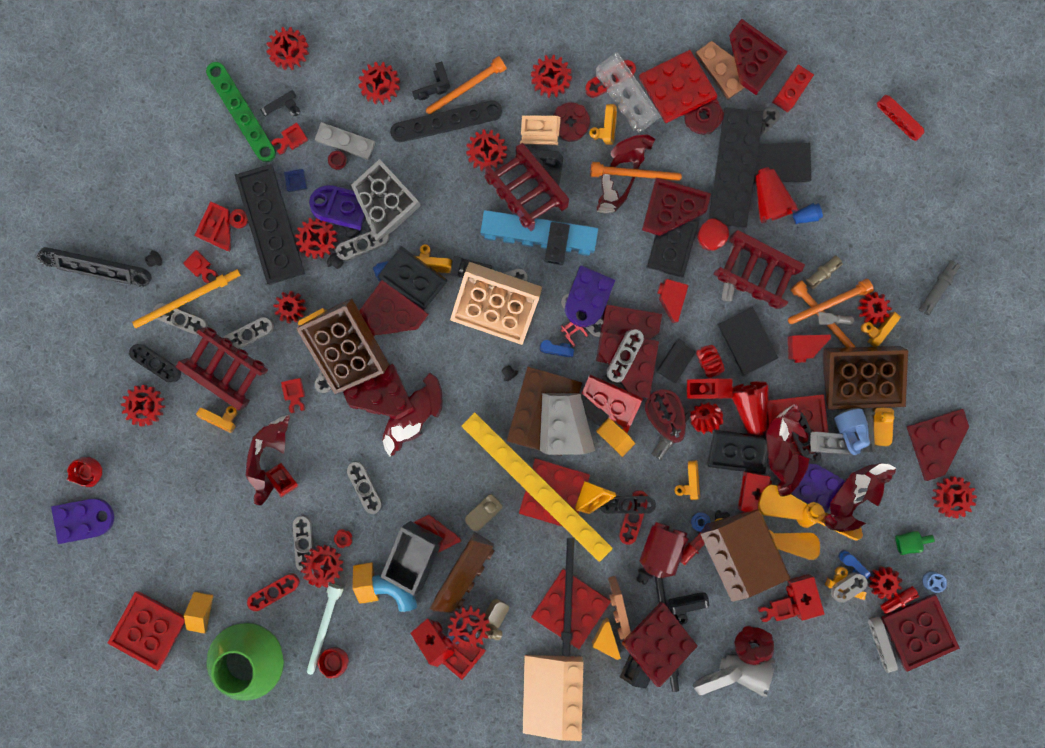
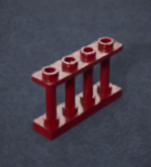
M523 142L516 146L515 158L496 171H493L489 165L485 167L487 183L496 188L498 196L501 199H505L510 211L513 214L516 213L522 226L530 231L535 229L534 220L554 206L558 207L561 211L568 208V196ZM523 164L527 172L509 184L505 185L499 178L517 165ZM530 178L535 179L539 186L518 200L511 193L512 190ZM542 192L547 193L550 197L548 202L530 214L524 209V204Z
M736 230L728 240L733 243L734 247L724 268L719 267L715 270L714 275L724 283L729 282L735 285L734 287L737 290L746 291L752 294L753 298L768 302V305L775 309L787 306L788 301L782 299V296L791 276L802 272L805 264ZM741 249L750 252L751 256L742 276L739 277L733 274L731 270ZM762 258L767 261V266L757 286L749 282L748 279L757 259ZM778 266L783 269L784 275L776 293L773 294L765 290L774 268Z
M210 327L198 329L196 333L203 338L191 358L178 361L176 368L237 410L245 408L250 401L245 398L246 391L256 375L266 374L268 369L264 367L265 365L261 361L249 357L245 350L233 346L230 340L218 336L214 329ZM210 342L218 347V350L208 367L203 369L198 366L197 362ZM227 353L234 358V361L223 379L219 380L214 377L213 372L223 355ZM240 364H243L250 371L238 391H235L229 387V383Z

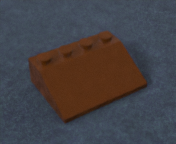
M352 298L330 308L296 328L334 394L383 374L389 366L386 357Z
M901 346L824 348L823 371L827 409L906 407L908 350Z
M527 366L507 442L540 450L542 393H580L582 382Z
M760 509L705 524L700 533L732 602L750 598L790 579V575Z
M474 532L435 596L430 607L431 610L454 613L456 608L458 610L461 608L465 601L463 599L464 594L471 592L475 585L472 581L476 575L480 576L485 568L483 566L486 559L490 560L495 550L492 549L494 543Z

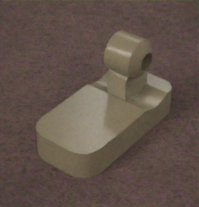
M489 494L466 516L465 522L472 530L479 531L502 509V504L494 495Z
M499 599L492 600L485 612L486 616L484 619H489V623L486 626L490 627V631L485 633L489 639L500 640L502 638V631L498 628L509 611V606ZM482 628L477 630L478 634L481 633Z

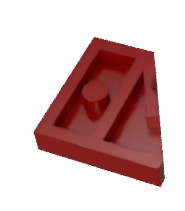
M210 201L194 236L230 252V210Z
M430 514L414 521L417 525L443 538L438 553L462 541L458 535Z
M453 643L452 648L455 653L442 664L463 680L486 652V649L479 646L474 649L473 645H470L469 649L466 650L464 644L459 648L458 644Z

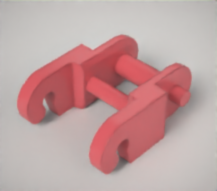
M572 322L564 327L561 325V331L566 333L565 337L573 347L576 345L570 339V336L577 330H581L586 337L588 336L582 327L574 325L576 328L568 333L567 329L574 325Z

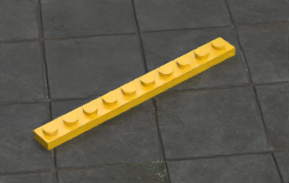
M475 412L461 426L599 562L613 549Z

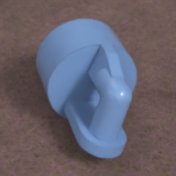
M852 408L835 416L834 420L840 434H843L847 448L852 455L859 454L861 449L870 445L868 422L863 409ZM855 432H857V434H858V436H859V439H860L859 441L857 440V437H856V435H855Z

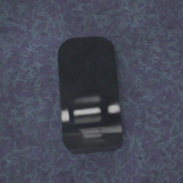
M291 90L261 108L260 111L265 117L286 105L292 116H299L300 108L296 106L294 101L297 95Z
M703 592L669 599L670 610L672 614H676V619L681 625L686 624L688 621L686 612L705 609L710 606L709 598Z

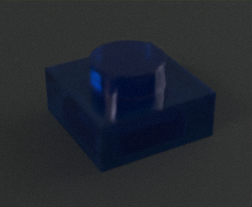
M303 169L284 172L288 192L307 189Z

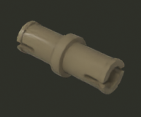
M833 256L824 266H819L817 268L818 271L806 279L807 285L815 289L822 281L829 279L831 274L843 265L841 259Z

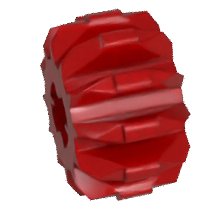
M289 291L288 295L282 292L283 299L276 297L279 304H274L273 307L279 308L274 313L275 315H280V321L286 319V322L291 324L292 319L296 323L299 322L298 316L304 318L305 315L301 313V310L306 311L307 307L301 306L306 302L305 299H300L301 294L297 293L294 296V292ZM289 303L294 305V308L291 307L292 311L287 310Z
M873 292L872 295L866 294L865 299L859 300L863 305L857 307L858 310H862L859 317L865 316V323L869 321L873 325L877 324V322L883 323L884 318H889L890 316L886 311L892 310V307H887L890 300L884 301L885 295H878V292Z
M708 345L697 350V358L708 378L719 376L724 372V364L715 346Z
M701 402L699 407L694 406V410L690 412L691 425L697 432L701 431L705 434L709 431L712 433L714 429L719 430L720 425H723V413L717 404L712 405L708 402L704 405Z
M879 566V572L875 569L872 570L874 577L870 576L868 578L873 581L868 584V587L873 588L872 594H878L880 599L884 597L891 599L892 594L898 596L896 590L902 589L898 584L903 581L898 577L899 572L893 571L889 566L886 569L883 566Z

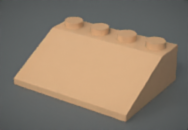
M469 262L450 320L522 345L542 287Z
M525 655L523 733L558 740L581 741L582 656Z

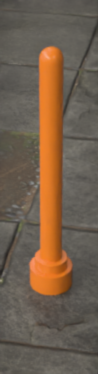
M499 56L493 59L490 67L427 107L426 113H434L493 73L497 74L498 72L502 73L507 68Z
M593 161L590 170V177L597 178L602 176V173L677 181L682 178L680 173L605 167L604 164Z
M864 279L858 282L856 288L789 317L788 323H797L856 295L865 296L868 293L870 294L874 291L873 285L869 279Z
M802 280L790 289L795 296L802 297L810 307L818 305L807 292V285ZM835 323L827 325L845 347H856Z

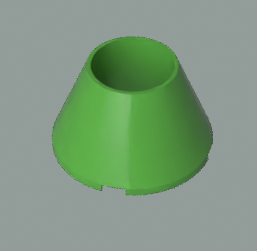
M253 623L232 625L224 629L213 640L207 654V671L214 686L227 697L242 701L260 698L271 691L279 681L284 666L281 645L277 638L266 628ZM229 653L241 654L250 661L253 668L252 680H240L230 673L227 667V656Z

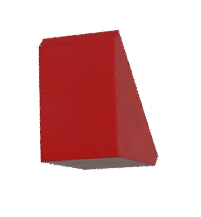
M282 463L265 473L280 498L298 488V484Z

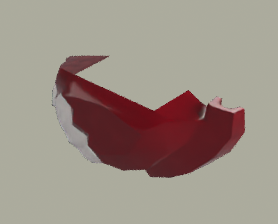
M648 134L635 135L617 143L611 151V156L614 159L610 167H616L620 163L633 162V169H639L640 164L645 160V149L652 150L656 139ZM602 173L601 190L603 194L598 200L597 212H616L628 199L627 197L635 177H632L624 194L619 198L618 191L613 190L614 182L610 180V175Z
M429 373L423 380L426 386L415 391L409 397L415 411L398 420L393 418L388 420L382 441L385 451L390 457L394 456L395 452L400 451L403 442L414 440L422 435L419 433L430 415L439 417L443 403L442 388L438 378L432 373Z
M797 404L787 408L777 418L772 420L766 432L770 469L781 480V483L777 486L781 497L790 495L798 487L809 465V458L793 455L790 449L792 431L808 439L804 429L798 423L800 413L798 412L799 407Z
M290 415L270 422L268 426L260 429L252 438L247 456L246 477L256 489L254 494V504L262 505L274 488L265 475V470H261L259 464L261 454L265 447L274 448L284 454L285 433L288 428Z
M879 463L865 466L851 473L830 502L831 514L828 513L824 518L823 523L830 530L845 532L860 529L866 523L857 520L853 516L855 508L866 500L879 506L884 493V485L892 479L896 468L889 464ZM860 488H868L867 492L858 493ZM865 495L862 501H855L858 497Z

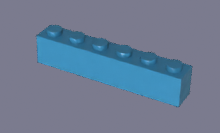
M484 210L480 233L481 236H484V239L495 241L496 238H499L509 244H514V241L522 242L523 246L533 247V244L541 245L542 249H546L550 224L557 221L536 218L534 220L535 229L530 231L522 226L518 215ZM563 223L570 225L566 246L567 253H571V250L579 251L578 254L586 256L594 253L598 228Z

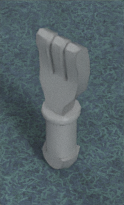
M818 312L820 325H830L833 323L851 325L854 323L852 316H835L832 313Z

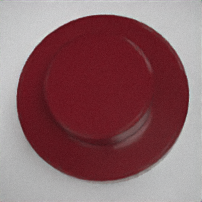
M333 151L328 156V164L334 170H341L347 164V157L341 151Z

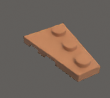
M709 42L695 53L728 100L745 88L740 84L734 57L714 42Z
M616 576L608 578L612 592L609 597L612 606L616 607V611L613 613L616 623H620V628H617L621 640L625 639L631 631Z

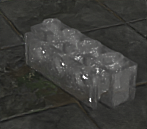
M618 52L595 68L597 78L603 83L608 94L618 105L619 110L626 117L634 131L637 130L639 133L661 118ZM611 75H615L618 78V82H614ZM623 91L629 94V99L623 96ZM634 107H637L639 109V115L634 113Z

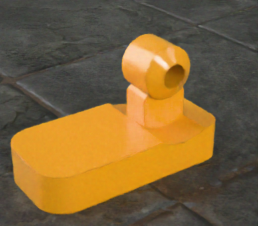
M606 104L605 128L598 129L594 127L589 132L592 139H603L606 145H614L617 107L615 104Z
M426 244L420 247V257L416 256L436 272L450 273L453 262L451 259L430 257V247Z
M895 311L889 313V318H885L878 329L870 322L861 325V331L871 337L868 343L873 347L879 346L900 320L901 316Z
M233 406L226 408V413H224L222 418L201 407L196 413L200 419L229 433H232L236 427L232 423L234 417L237 416V410Z
M874 408L875 445L889 446L893 438L894 410L892 408Z
M688 461L689 485H678L674 491L678 496L683 494L690 495V500H699L698 461Z
M842 566L837 567L833 580L827 578L825 586L832 589L836 583L848 575L847 569ZM862 591L854 597L865 600L867 592Z

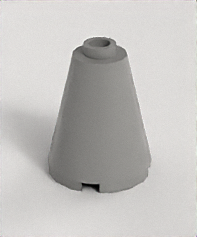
M727 655L726 658L722 657L719 669L723 670L737 665L743 675L736 682L763 697H767V692L764 691H769L774 671L771 663H775V659L771 658L767 662L765 660L758 665H750L743 662L738 655Z

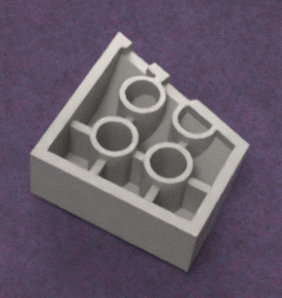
M380 159L351 184L376 241L393 232L421 206L419 201Z
M542 393L541 452L547 455L587 454L595 451L582 398L579 393Z

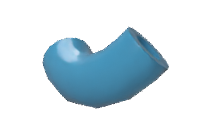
M381 575L373 576V590L376 595L388 594L396 600L400 612L411 611L417 608L415 596L381 578Z

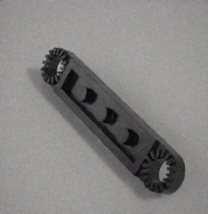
M490 100L397 122L391 127L390 133L396 142L424 138L497 120L502 114V107L497 101ZM490 106H495L498 112L495 115H489L487 109ZM397 128L405 129L406 132L403 137L395 135Z
M43 247L37 254V260H40V263H43L42 265L56 267L59 270L129 285L135 284L136 286L139 285V287H146L152 279L149 271L141 267ZM139 274V276L141 275V277L143 276V278L145 279L143 280L139 278L137 275Z

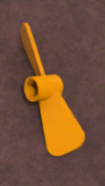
M776 485L766 487L758 503V509H760L762 515L796 519L798 524L804 528H810L816 523L825 526L823 520L828 514L816 502L806 504L791 494L781 497ZM861 528L853 531L838 532L853 540H859L863 536Z
M769 530L778 550L808 560H814L820 554V541L813 533H773Z

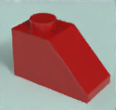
M665 279L663 283L660 282L657 294H660L659 301L671 322L677 323L688 285Z
M831 335L789 336L788 359H794V363H806V359L813 358L831 339Z

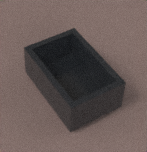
M409 521L399 530L381 578L414 596L424 587L443 538Z

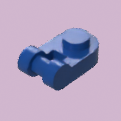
M544 340L540 344V351L545 354L563 357H573L574 349L571 348L570 344L560 343V346L552 345L549 340Z
M843 550L839 553V559L845 565L854 568L853 573H859L866 579L872 575L848 551Z

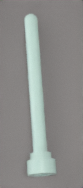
M329 584L327 588V597L329 598L307 668V673L310 675L315 671L335 602L342 595L344 589L336 584Z

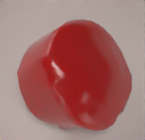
M714 218L707 220L697 234L700 246L708 251H715L721 248L729 238L728 227Z
M91 457L78 458L69 464L67 480L80 486L94 487L102 476L101 464Z
M338 647L326 649L317 660L320 672L326 678L331 679L341 676L349 663L347 653Z

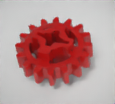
M282 27V32L280 33L275 30L276 36H269L272 42L266 43L271 48L266 50L268 55H271L269 59L275 62L277 67L282 65L284 70L287 69V66L291 70H294V65L301 67L299 62H306L304 55H309V52L306 50L309 45L305 42L306 38L304 35H301L299 30L294 32L292 27H289L288 31ZM278 56H280V57L284 56V57L286 58V60H283V59L279 58Z
M545 55L544 61L539 58L538 65L534 64V71L531 72V77H533L531 84H536L534 90L538 91L540 89V95L543 96L544 93H547L548 98H550L551 94H554L557 98L558 92L564 94V87L569 89L570 84L568 82L572 81V76L569 75L572 70L566 69L568 62L562 63V57L556 60L555 55H552V59ZM545 67L544 72L539 75L541 69ZM548 74H552V76H554V79H551V77L548 76ZM564 78L563 82L558 86V81Z
M375 62L374 67L368 64L369 70L362 69L364 76H359V80L363 82L358 84L359 88L363 89L361 91L362 95L366 96L368 102L373 99L375 105L378 101H381L382 105H384L386 99L392 102L390 97H397L395 90H400L399 85H397L400 83L397 71H392L391 65L386 68L385 62H382L381 66H378V63ZM386 74H388L391 77L392 82L389 79H386ZM380 80H382L383 83H380L377 87L376 83H379ZM367 85L373 87V93L368 90Z
M483 129L481 135L475 132L476 138L470 137L471 144H466V147L470 149L466 151V155L471 156L468 159L469 163L474 162V168L480 166L481 172L488 165L497 170V164L503 165L502 158H507V154L504 153V151H507V146H502L505 140H499V133L494 136L493 130L486 134L485 129ZM488 139L493 140L496 144H492ZM482 140L481 144L475 147L476 144ZM485 144H487L489 149L488 158L484 152ZM494 155H498V157L491 162V159L494 157ZM477 158H482L485 161V163L479 161Z
M309 218L308 224L303 221L304 227H298L297 229L300 231V234L295 235L296 238L300 239V241L296 242V245L302 246L299 251L302 253L306 251L305 256L308 258L312 254L313 259H317L318 255L324 259L325 253L331 255L329 250L336 249L333 242H338L333 237L337 235V232L331 231L334 226L332 224L327 226L328 222H321L318 218H316V221ZM321 226L323 228L313 229L312 227ZM312 232H313L315 235L319 236L318 238H319V241L321 242V244L315 241V238H314V235L312 234ZM329 236L328 243L326 244V237ZM314 247H319L321 250L314 251L310 249H313Z
M142 385L141 388L140 386H134V391L127 390L129 396L122 397L126 400V403H121V406L125 407L122 414H128L126 420H132L133 425L139 423L141 427L145 426V424L147 426L153 425L152 421L158 422L159 418L157 416L164 414L160 411L161 408L166 407L161 405V402L165 399L158 397L161 392H154L155 387L150 386L148 388L147 385ZM140 393H147V394H149V395L143 397L142 395H139V394H140ZM143 414L144 416H147V418L143 419L138 416Z
M950 476V480L943 478V483H936L939 488L933 489L936 496H932V499L937 500L934 507H940L938 512L945 513L946 517L950 518L952 516L956 519L959 518V515L965 517V511L972 512L970 506H976V503L972 502V499L977 498L976 495H972L975 488L969 487L970 482L964 481V478H956L955 476ZM951 485H958V486H955L954 488H950V487H949V486H951ZM955 506H958V507H959V508L956 509V510H950L951 508H954Z
M317 545L316 550L309 549L311 554H305L304 557L307 560L301 562L302 565H305V568L301 569L302 573H306L303 578L307 581L309 580L308 584L315 585L318 588H321V586L327 588L328 582L335 584L334 578H340L338 571H343V568L339 566L344 562L338 559L341 554L337 553L335 548H330L327 545H324L323 548Z
M472 605L469 606L468 610L462 606V612L455 610L456 617L450 616V620L453 623L448 624V628L452 629L448 633L449 636H454L452 639L453 643L459 641V648L464 644L466 650L469 649L470 645H473L474 649H476V643L479 642L483 645L482 638L488 639V635L485 632L490 631V627L486 626L489 623V619H484L486 616L485 612L479 614V607L474 611ZM469 615H474L478 617L479 620H474L470 618ZM462 617L463 621L461 625H458L456 627L458 620ZM470 623L473 626L472 631L465 629L466 624ZM482 628L481 633L476 637L477 630ZM461 635H464V636L468 637L469 640H465V639L461 638L460 636H461Z

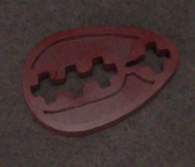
M666 389L653 392L645 403V412L649 421L663 437L674 443L681 442L685 438L686 417L679 397L674 392ZM657 396L664 398L662 399L664 406H669L666 409L669 415L673 414L671 415V420L663 419L665 417L662 410L659 411L661 409L660 404L655 402ZM672 425L677 431L681 430L677 438L675 435L671 436L673 434Z

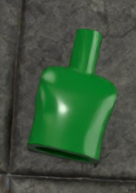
M918 531L895 536L897 550L900 555L923 552V544L935 542L933 535L921 537Z

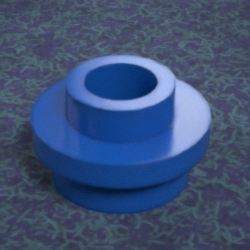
M698 512L691 518L692 527L699 532H702L706 523L711 522L709 516L703 512ZM704 519V524L698 525V520Z

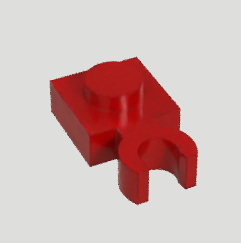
M296 122L281 132L283 138H276L271 143L274 146L281 144L282 146L277 152L283 154L288 146L294 150L308 141V138Z
M195 250L183 262L196 277L202 274V279L205 283L211 282L208 280L209 274L218 277L216 271L208 269L211 263L198 250Z
M301 378L281 382L285 401H291L289 411L295 413V405H299L300 410L304 411L305 405L300 401L301 397H305Z
M789 597L770 601L771 607L769 608L766 606L758 607L759 612H767L765 617L760 618L762 622H768L772 617H774L776 622L795 617Z

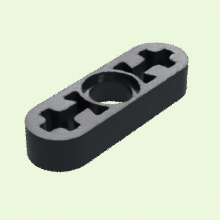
M135 344L130 348L129 355L132 360L164 381L176 382L180 379L181 371L147 346ZM137 349H138V350H141V353L144 354L145 356H148V357H147V358H144V357H142V356L136 357V356H137L136 350H137ZM153 358H157L160 361V365L156 369L151 367V360ZM164 368L170 371L174 370L173 374L175 376L168 378L169 374L161 370Z
M798 411L800 413L798 423L805 427L804 431L808 434V441L801 443L798 439L799 434L793 431L792 437L800 455L807 458L809 451L807 448L803 449L802 447L810 445L812 431L805 415ZM815 452L814 459L809 458V464L818 463L821 459V453Z
M616 496L610 500V503H618V507H610L609 510L608 507H605V504L600 507L601 511L607 514H650L655 510L656 502L650 496ZM626 499L632 502V508L628 511L623 508V502ZM646 499L648 503H651V507H648L647 510L645 507H637V503H645Z

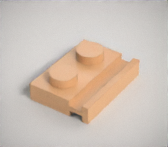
M522 116V141H520V144L523 142L524 145H558L560 117Z

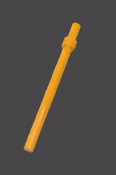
M238 269L226 275L222 274L216 277V280L133 321L132 324L135 328H138L218 287L222 288L228 285L227 282L241 276Z

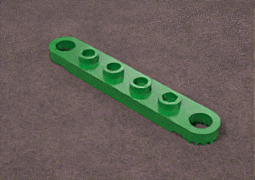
M219 62L210 63L207 66L206 74L254 153L263 162L272 161L276 156V150L226 68ZM215 68L221 69V74L218 77L212 76V71ZM266 147L270 148V155L268 157H262V149Z

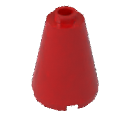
M769 167L759 170V174L756 175V187L761 223H766V220L770 218L773 221L793 213L792 210L798 211L796 203L774 169L770 170Z
M753 381L750 382V385L744 386V383L733 386L732 400L749 434L763 435V432L767 430L769 395L767 382Z

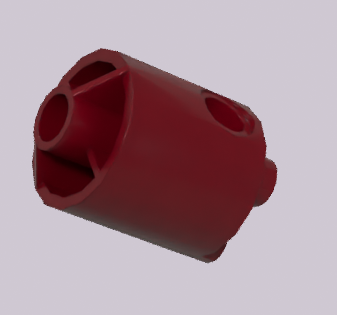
M655 522V525L652 524L639 562L646 572L659 578L674 576L689 539L687 538L688 533L676 529L670 531V526Z

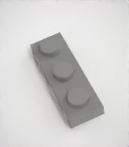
M322 122L315 137V141L366 160H370L375 146V141Z
M811 432V452L852 455L847 448L843 434Z

